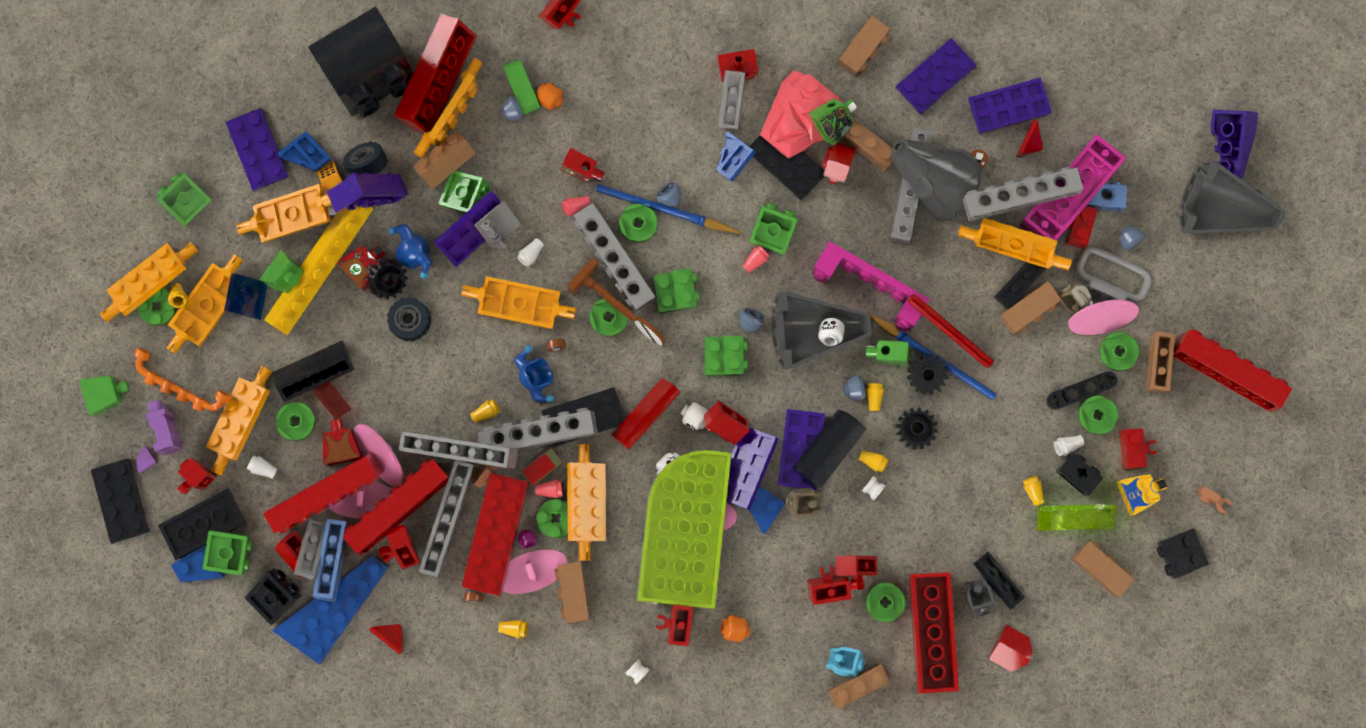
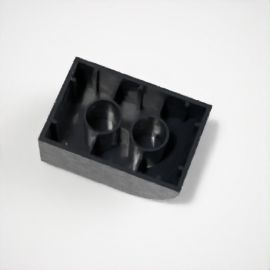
M376 6L308 46L352 117L358 113L361 118L374 114L381 107L378 101L389 94H392L393 98L402 97L413 74V70L404 52Z

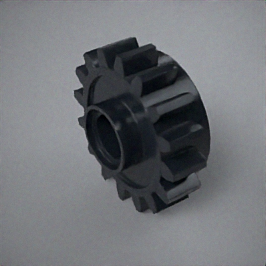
M384 257L383 262L377 259L376 265L370 264L372 270H366L370 274L368 277H365V280L370 282L366 287L371 289L370 293L376 295L379 299L383 297L389 300V296L396 298V294L402 293V288L407 286L405 280L408 277L404 275L407 271L402 268L403 264L397 262L394 258L389 260V258ZM389 275L388 281L384 282V278Z
M932 352L929 356L922 353L920 358L916 355V361H910L912 367L907 368V372L911 373L907 376L908 380H912L909 383L910 386L916 385V392L922 389L923 395L927 391H930L931 395H933V390L935 389L940 392L939 386H946L944 379H949V376L945 374L949 372L948 367H944L946 365L945 360L940 362L941 357L938 355L935 358ZM925 370L933 371L930 377L923 376Z
M920 407L917 411L910 408L909 414L904 411V418L899 417L897 419L901 424L895 425L896 428L900 429L896 435H901L902 438L899 442L905 441L906 448L912 445L913 450L917 446L922 450L924 449V444L927 446L931 445L929 440L934 441L936 439L933 434L938 433V430L934 427L938 422H933L934 415L929 416L928 410L921 412ZM913 424L921 426V433H915L912 430Z

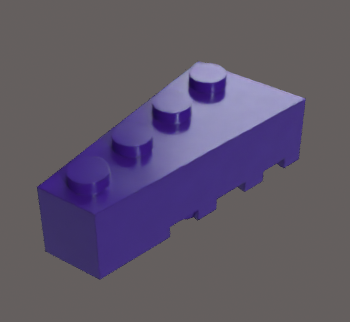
M357 172L347 175L346 180L327 191L335 213L343 211L346 207L350 211L360 206L368 208L375 204L377 206L393 204L409 195L401 175L392 173L369 174L366 172L357 174Z

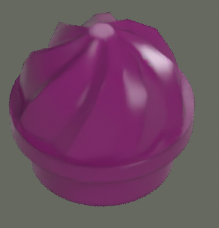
M524 529L518 534V543L523 549L531 548L537 544V536L532 530Z

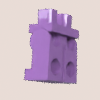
M159 400L148 403L150 413L145 414L146 419L149 421L150 427L155 431L158 441L153 444L154 451L162 455H168L183 450L175 422L172 420L175 418L173 412L167 410L166 404L161 403Z

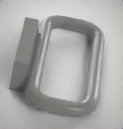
M1097 247L1084 249L1076 265L1078 276L1084 281L1089 282L1086 288L1090 295L1103 301L1128 300L1140 302L1147 296L1152 279L1147 270ZM1090 254L1097 255L1141 275L1144 278V283L1139 294L1134 295L1087 274L1084 271V265Z

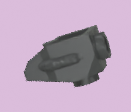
M985 578L965 582L967 589L964 597L971 612L980 616L989 614L996 607L995 593L992 587L986 583Z

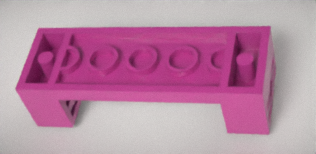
M1096 134L1069 166L1071 169L1078 168L1083 186L1081 194L1036 205L1024 218L1020 227L1025 231L1057 241L1120 167L1126 157ZM1061 180L1055 182L1058 187H1064V183Z
M829 241L813 268L812 274L815 275L813 278L820 283H824V281L828 283L838 265H842L841 268L850 274L852 272L856 273L861 281L875 284V288L883 293L887 291L892 294L891 298L898 302L904 301L905 303L894 322L897 323L896 326L899 329L911 331L921 313L908 303V298L910 295L915 294L927 304L930 299Z

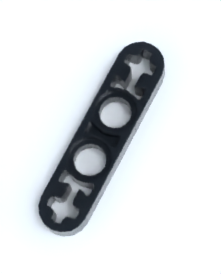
M1106 371L1055 391L1047 396L1046 405L1052 410H1057L1111 389L1117 384V376L1111 371ZM1105 375H1107L1108 378L1112 377L1113 379L1110 382L1111 385H1109L1108 383L1099 385V382L1106 379ZM1087 382L1094 383V392L1086 390L1085 385ZM1069 389L1077 391L1078 396L1076 399L1068 397ZM1064 395L1065 400L1059 401L1058 406L1051 404L1052 396L1059 398Z

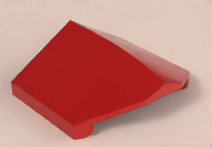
M1006 625L988 659L1010 672L1027 665L1033 655L1030 637Z

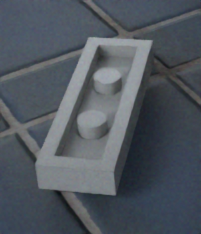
M725 70L718 127L738 129L745 72Z
M312 519L307 521L294 574L312 580L315 577L326 527L325 523Z

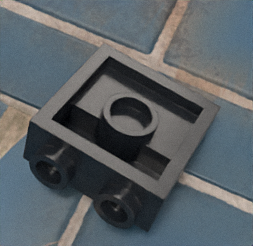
M1194 528L1157 542V553L1160 558L1164 559L1166 563L1164 566L1165 572L1172 579L1179 578L1209 565Z
M275 568L268 571L245 597L271 626L302 596L299 593L298 586L293 583L290 584L285 579L286 574L282 570H276Z

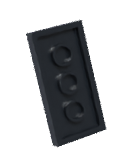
M759 136L749 146L756 152L753 158L800 201L825 177L823 175L825 170L804 151L788 159L762 136Z
M615 387L542 410L543 416L551 415V418L558 417L560 412L569 411V414L577 413V409L588 408V410L594 411L598 433L616 428L625 420ZM574 419L571 422L572 429H576L579 426L578 419ZM559 423L553 425L554 433L560 430ZM581 438L552 443V446L554 448Z
M127 458L91 469L110 544L149 533L130 459Z
M227 488L159 524L158 527L174 559L178 560L206 545L209 530L229 533L246 524V521L232 493Z

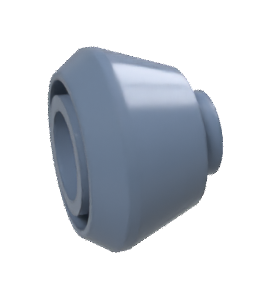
M510 96L502 103L503 108L500 109L504 119L520 121L523 118L516 97Z
M673 182L664 185L657 193V200L668 207L678 205L682 196L679 185Z
M1128 226L1120 232L1122 236L1119 239L1122 249L1128 250L1142 241L1145 234L1136 227L1131 228Z
M745 308L740 311V325L746 332L757 331L765 322L763 315L755 309Z
M855 375L846 381V385H843L844 395L848 396L849 399L862 401L865 398L862 377Z

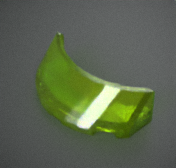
M1117 505L1036 507V530L1114 529Z

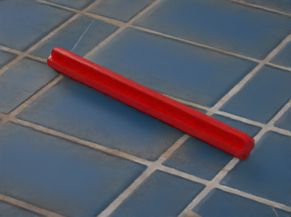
M915 294L910 295L907 300L910 305L984 367H991L994 361L990 356Z

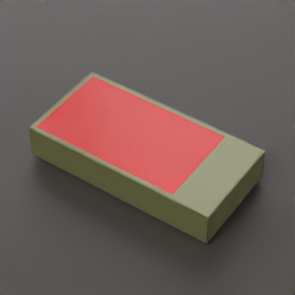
M549 448L524 468L521 473L531 486L534 487L563 462L552 448Z

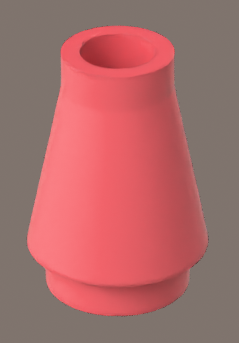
M588 196L566 198L565 201H562V208L566 216H573L590 205L591 202Z
M759 245L757 248L754 247L742 266L751 273L767 262L770 255Z
M557 479L536 484V496L559 499L565 493L564 482Z

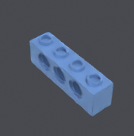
M1120 182L1104 184L1086 206L1098 210L1123 211L1126 208L1127 185H1121ZM1101 192H1107L1109 199H1104Z
M327 519L313 591V597L317 600L336 602L347 544L342 536L345 534V529L350 526L346 521Z

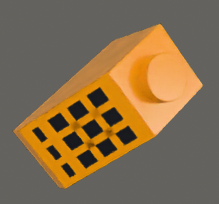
M334 161L317 171L326 194L327 191L343 182Z

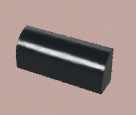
M342 340L272 373L275 387L283 401L286 402L355 369Z
M837 410L792 469L813 488H822L867 428L852 415L845 411Z

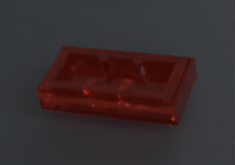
M330 381L312 390L335 420L340 419L351 410V407Z

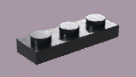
M1026 262L994 298L1008 310L1047 268Z
M989 552L983 554L973 563L1010 610L1025 598Z

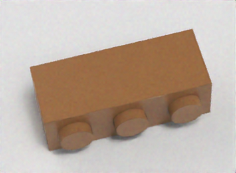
M871 16L839 58L838 65L855 77L858 73L863 74L868 67L867 61L870 58L873 60L879 52L877 49L879 45H884L889 39L888 33L890 28L874 16Z
M853 119V126L841 139L885 173L893 163L890 157L893 148Z
M455 131L427 156L419 160L413 168L433 190L476 153L466 139L458 131Z
M1046 282L999 317L1012 335L1016 332L1020 335L1028 329L1027 325L1033 321L1035 324L1043 319L1042 314L1047 310L1051 313L1059 307L1057 303L1062 299L1051 284Z
M1155 332L1150 335L1146 392L1165 394L1170 391L1175 334Z
M1085 542L1071 560L1115 598H1120L1134 581L1131 577L1132 573L1125 567L1120 568L1116 564L1117 560L1109 554L1105 555L1101 551V546L1096 542Z
M582 561L557 565L558 569H555L556 581L560 580L561 588H558L557 591L559 600H563L564 608H560L562 620L565 619L566 623L590 620Z
M878 664L858 674L856 677L829 689L827 692L836 709H840L890 683V680L882 665Z

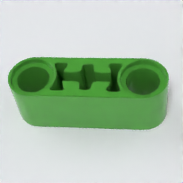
M520 59L503 65V70L519 103L522 114L525 115L540 109Z

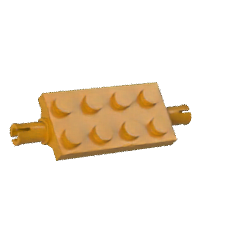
M473 58L467 69L462 73V83L433 129L423 134L421 141L413 151L416 156L423 158L431 145L434 147L439 146L448 138V131L456 127L458 123L457 117L460 113L464 114L468 107L466 103L470 97L473 99L478 92L475 76L483 65L480 60Z
M317 184L254 205L253 217L248 221L237 223L236 227H241L237 231L240 235L256 231L260 235L261 242L266 243L330 222L328 206L332 204L328 194L325 195L323 185Z
M983 218L980 229L976 230L961 225L958 237L972 240L978 247L1047 269L1055 266L1069 271L1073 260L1056 255L1055 249L1058 242L1056 240Z
M190 242L181 251L175 252L168 243L163 245L107 289V292L113 299V304L100 313L102 318L108 323L120 312L126 317L187 268L184 265L189 258L199 252L197 248Z
M233 254L224 268H220L214 263L211 264L187 297L186 304L179 308L169 322L168 326L176 331V335L169 345L166 346L168 350L177 354L184 342L188 340L199 347L202 346L245 286L234 278V273L244 262L241 258Z
M488 276L485 278L483 287L477 288L464 284L463 289L465 291L462 290L461 293L463 297H470L480 301L478 314L552 330L557 316L574 320V313L576 314V307L560 305V291Z
M261 366L255 380L252 382L239 377L231 393L232 397L229 403L226 404L206 445L207 448L217 452L218 455L210 471L222 476L228 461L238 460L270 393L265 385L272 373L271 370Z
M578 444V462L567 463L568 541H577L579 543L578 561H591L590 543L592 541H606V464L590 462V444Z

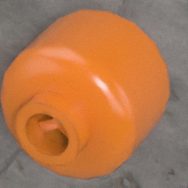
M551 82L543 83L535 95L537 96L538 103L548 110H553L556 107L559 109L565 100L562 98L563 90Z
M729 615L723 619L720 633L723 634L726 640L740 643L745 637H749L751 627L748 626L745 618Z

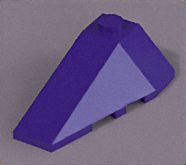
M1212 110L1211 133L1216 135L1218 145H1215L1214 148L1215 152L1220 154L1221 161L1219 163L1234 175L1243 179L1256 134L1258 112Z

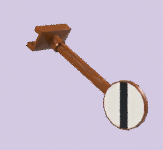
M593 257L568 283V291L573 295L583 284L589 289L594 290L626 318L632 320L638 329L651 341L660 346L664 345L665 339L656 328L646 320L636 317L630 309L599 285L597 280L591 276L598 269V261Z

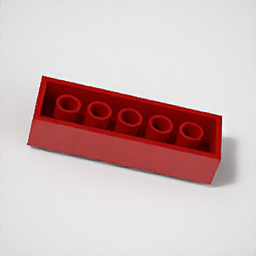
M440 15L396 109L394 116L413 131L424 134L433 129L477 37L459 19Z
M1189 329L1179 336L1174 345L1173 357L1269 412L1283 407L1292 390L1288 386V382L1272 377L1269 371L1263 368L1258 369L1253 366L1254 363L1252 361L1237 357L1236 352L1230 349H1223L1217 341L1202 337L1203 334L1195 329Z
M371 452L270 508L263 515L274 534L279 531L283 534L296 526L295 522L301 524L311 518V513L314 512L317 515L329 507V503L335 505L346 498L345 494L349 493L351 496L363 488V484L369 486L380 479L379 475L383 471Z
M429 459L420 465L421 469L416 474L412 472L405 478L406 482L402 486L397 485L389 492L391 495L388 498L380 499L374 505L376 507L374 510L365 512L360 517V522L356 525L351 524L345 529V534L342 537L358 555L364 556L387 536V530L399 526L447 485L450 476L434 459L431 461Z
M490 473L461 587L497 596L502 595L529 482Z
M950 572L910 574L908 578L917 693L959 691Z

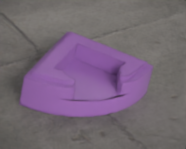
M146 446L139 452L136 464L139 473H143L157 463Z

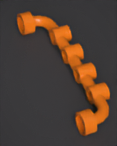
M138 347L135 350L134 356L137 357L135 362L136 369L145 377V383L155 386V383L161 385L160 391L166 394L176 393L178 401L187 403L189 400L193 402L192 408L201 412L203 409L217 411L224 403H229L232 396L224 391L217 390L214 396L217 401L210 403L206 399L194 395L191 391L177 386L174 382L160 377L159 374L147 370L143 366V362L149 360L151 353Z

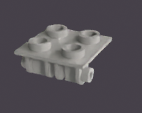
M504 201L474 224L492 249L496 246L501 250L507 246L505 238L521 225Z

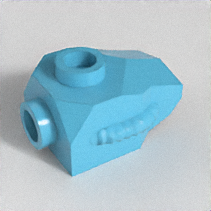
M849 647L831 648L826 668L833 670L839 676L853 678L860 671H863L865 660H863V653L860 650Z

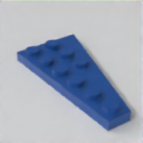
M370 557L340 580L336 602L317 600L315 598L272 631L312 660L321 664L389 567L375 557Z

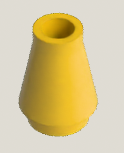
M174 283L171 285L168 302L175 308H181L186 304L188 298L182 285Z
M867 383V388L865 389L869 410L880 411L885 388H883L881 383Z
M492 399L485 401L470 415L473 421L478 423L479 421L496 417L501 411L497 402Z
M865 450L861 452L859 461H862L877 473L878 471L883 473L889 459L885 458V455Z
M1032 476L1023 480V488L1032 500L1033 505L1043 504L1045 501L1042 483L1038 476Z
M524 620L500 621L498 632L518 639L526 638L528 622H524Z

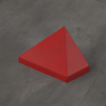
M1035 119L1031 123L1016 155L1018 158L1042 151L1043 149L1039 124Z
M400 624L375 626L369 629L370 632L399 655L404 652L402 626Z

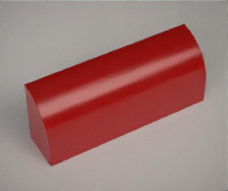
M661 378L611 436L624 448L630 450L681 392L672 383Z

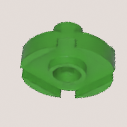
M633 204L623 211L619 221L620 230L624 237L631 242H645L656 232L657 217L654 211L647 206ZM635 219L644 222L641 228L633 226Z
M161 288L137 307L140 317L151 325H164L170 322L176 314V308L168 302L170 292ZM155 302H156V303H159V302L162 303V304L160 305V307H161V310H160V311L157 310V309H156L155 311L153 310V308H154V305H153V304H154Z
M605 299L596 302L590 312V322L596 332L600 335L611 337L618 335L626 328L628 318ZM607 312L615 316L612 318V322L604 320L603 317H606Z
M1112 333L1100 345V358L1107 368L1123 371L1132 367L1139 356V346L1136 340L1126 335V333ZM1116 347L1124 350L1121 354L1122 357L1115 354Z
M1093 396L1085 400L1079 407L1078 419L1081 426L1088 433L1101 435L1113 429L1118 419V410L1111 400L1102 396ZM1095 410H1097L1099 413L1102 412L1103 416L1100 417V421H1098L1097 418L1093 417V415L1095 414Z
M300 402L284 405L276 416L279 433L289 440L300 441L305 439L315 428L316 418L310 407ZM298 416H299V417H300V420H299L300 424H299V425H295V426L293 427V426H292L293 421H292L291 419H292L293 417H294V418H298Z
M559 499L549 500L539 508L536 519L542 533L553 538L564 537L568 534L567 502ZM552 514H555V515L560 514L561 517H560L559 519H560L561 522H560V523H557V522L552 523L551 520H552L553 518H552L551 515H552Z
M880 583L871 588L867 594L866 608L870 615L878 621L890 622L897 619L903 612L905 597L902 591L895 585ZM883 597H887V600L891 601L887 608L880 604Z

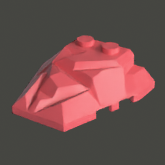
M793 70L781 83L760 136L790 159L808 149L812 144L824 140L811 119L809 112L832 99L840 102L841 100L812 75H803L801 72Z

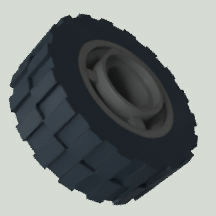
M365 142L357 145L347 152L343 158V165L348 174L357 172V174L366 172L369 174L379 173L388 162L386 154L377 142Z
M407 297L406 299L402 298L396 301L390 307V311L387 314L388 327L399 339L412 342L421 339L423 335L427 334V331L430 329L431 315L421 301ZM412 315L413 321L406 324V317Z

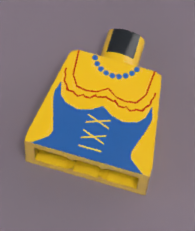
M1150 474L1116 482L1130 516L1138 514L1161 500L1158 492L1167 489L1163 478L1153 481Z

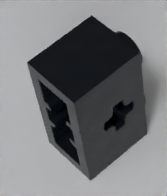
M1072 453L1055 472L1083 496H1089L1102 481L1103 477L1096 467H1090L1085 463L1086 459L1078 453ZM1079 470H1083L1082 477H1078Z

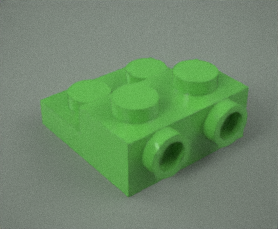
M455 170L448 177L438 205L465 214L490 192L489 182L482 177Z
M178 172L170 179L173 183L168 188L164 185L156 193L158 195L156 199L185 226L212 199L184 172L182 174Z
M768 202L767 205L763 204L749 242L785 255L799 217H796V212L786 209L783 212L778 210L779 206Z
M691 268L653 275L659 313L697 308V302H700L699 292L694 290V284L697 283L696 273H692Z
M743 336L705 337V376L744 375V371L748 369L747 359H744V352H747V340H743Z
M209 530L203 570L243 575L245 571L249 570L250 560L247 559V555L253 548V540H250L251 535Z

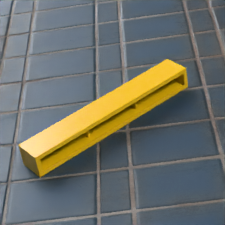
M360 206L350 211L346 207L343 211L337 212L300 266L303 269V273L299 278L298 284L293 286L288 293L283 292L264 321L288 336L373 211L372 207L363 208Z

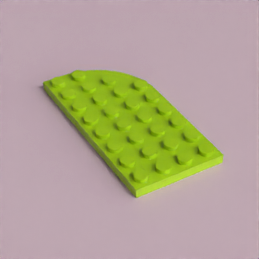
M702 450L681 455L668 463L654 480L647 503L637 601L715 609L731 453Z

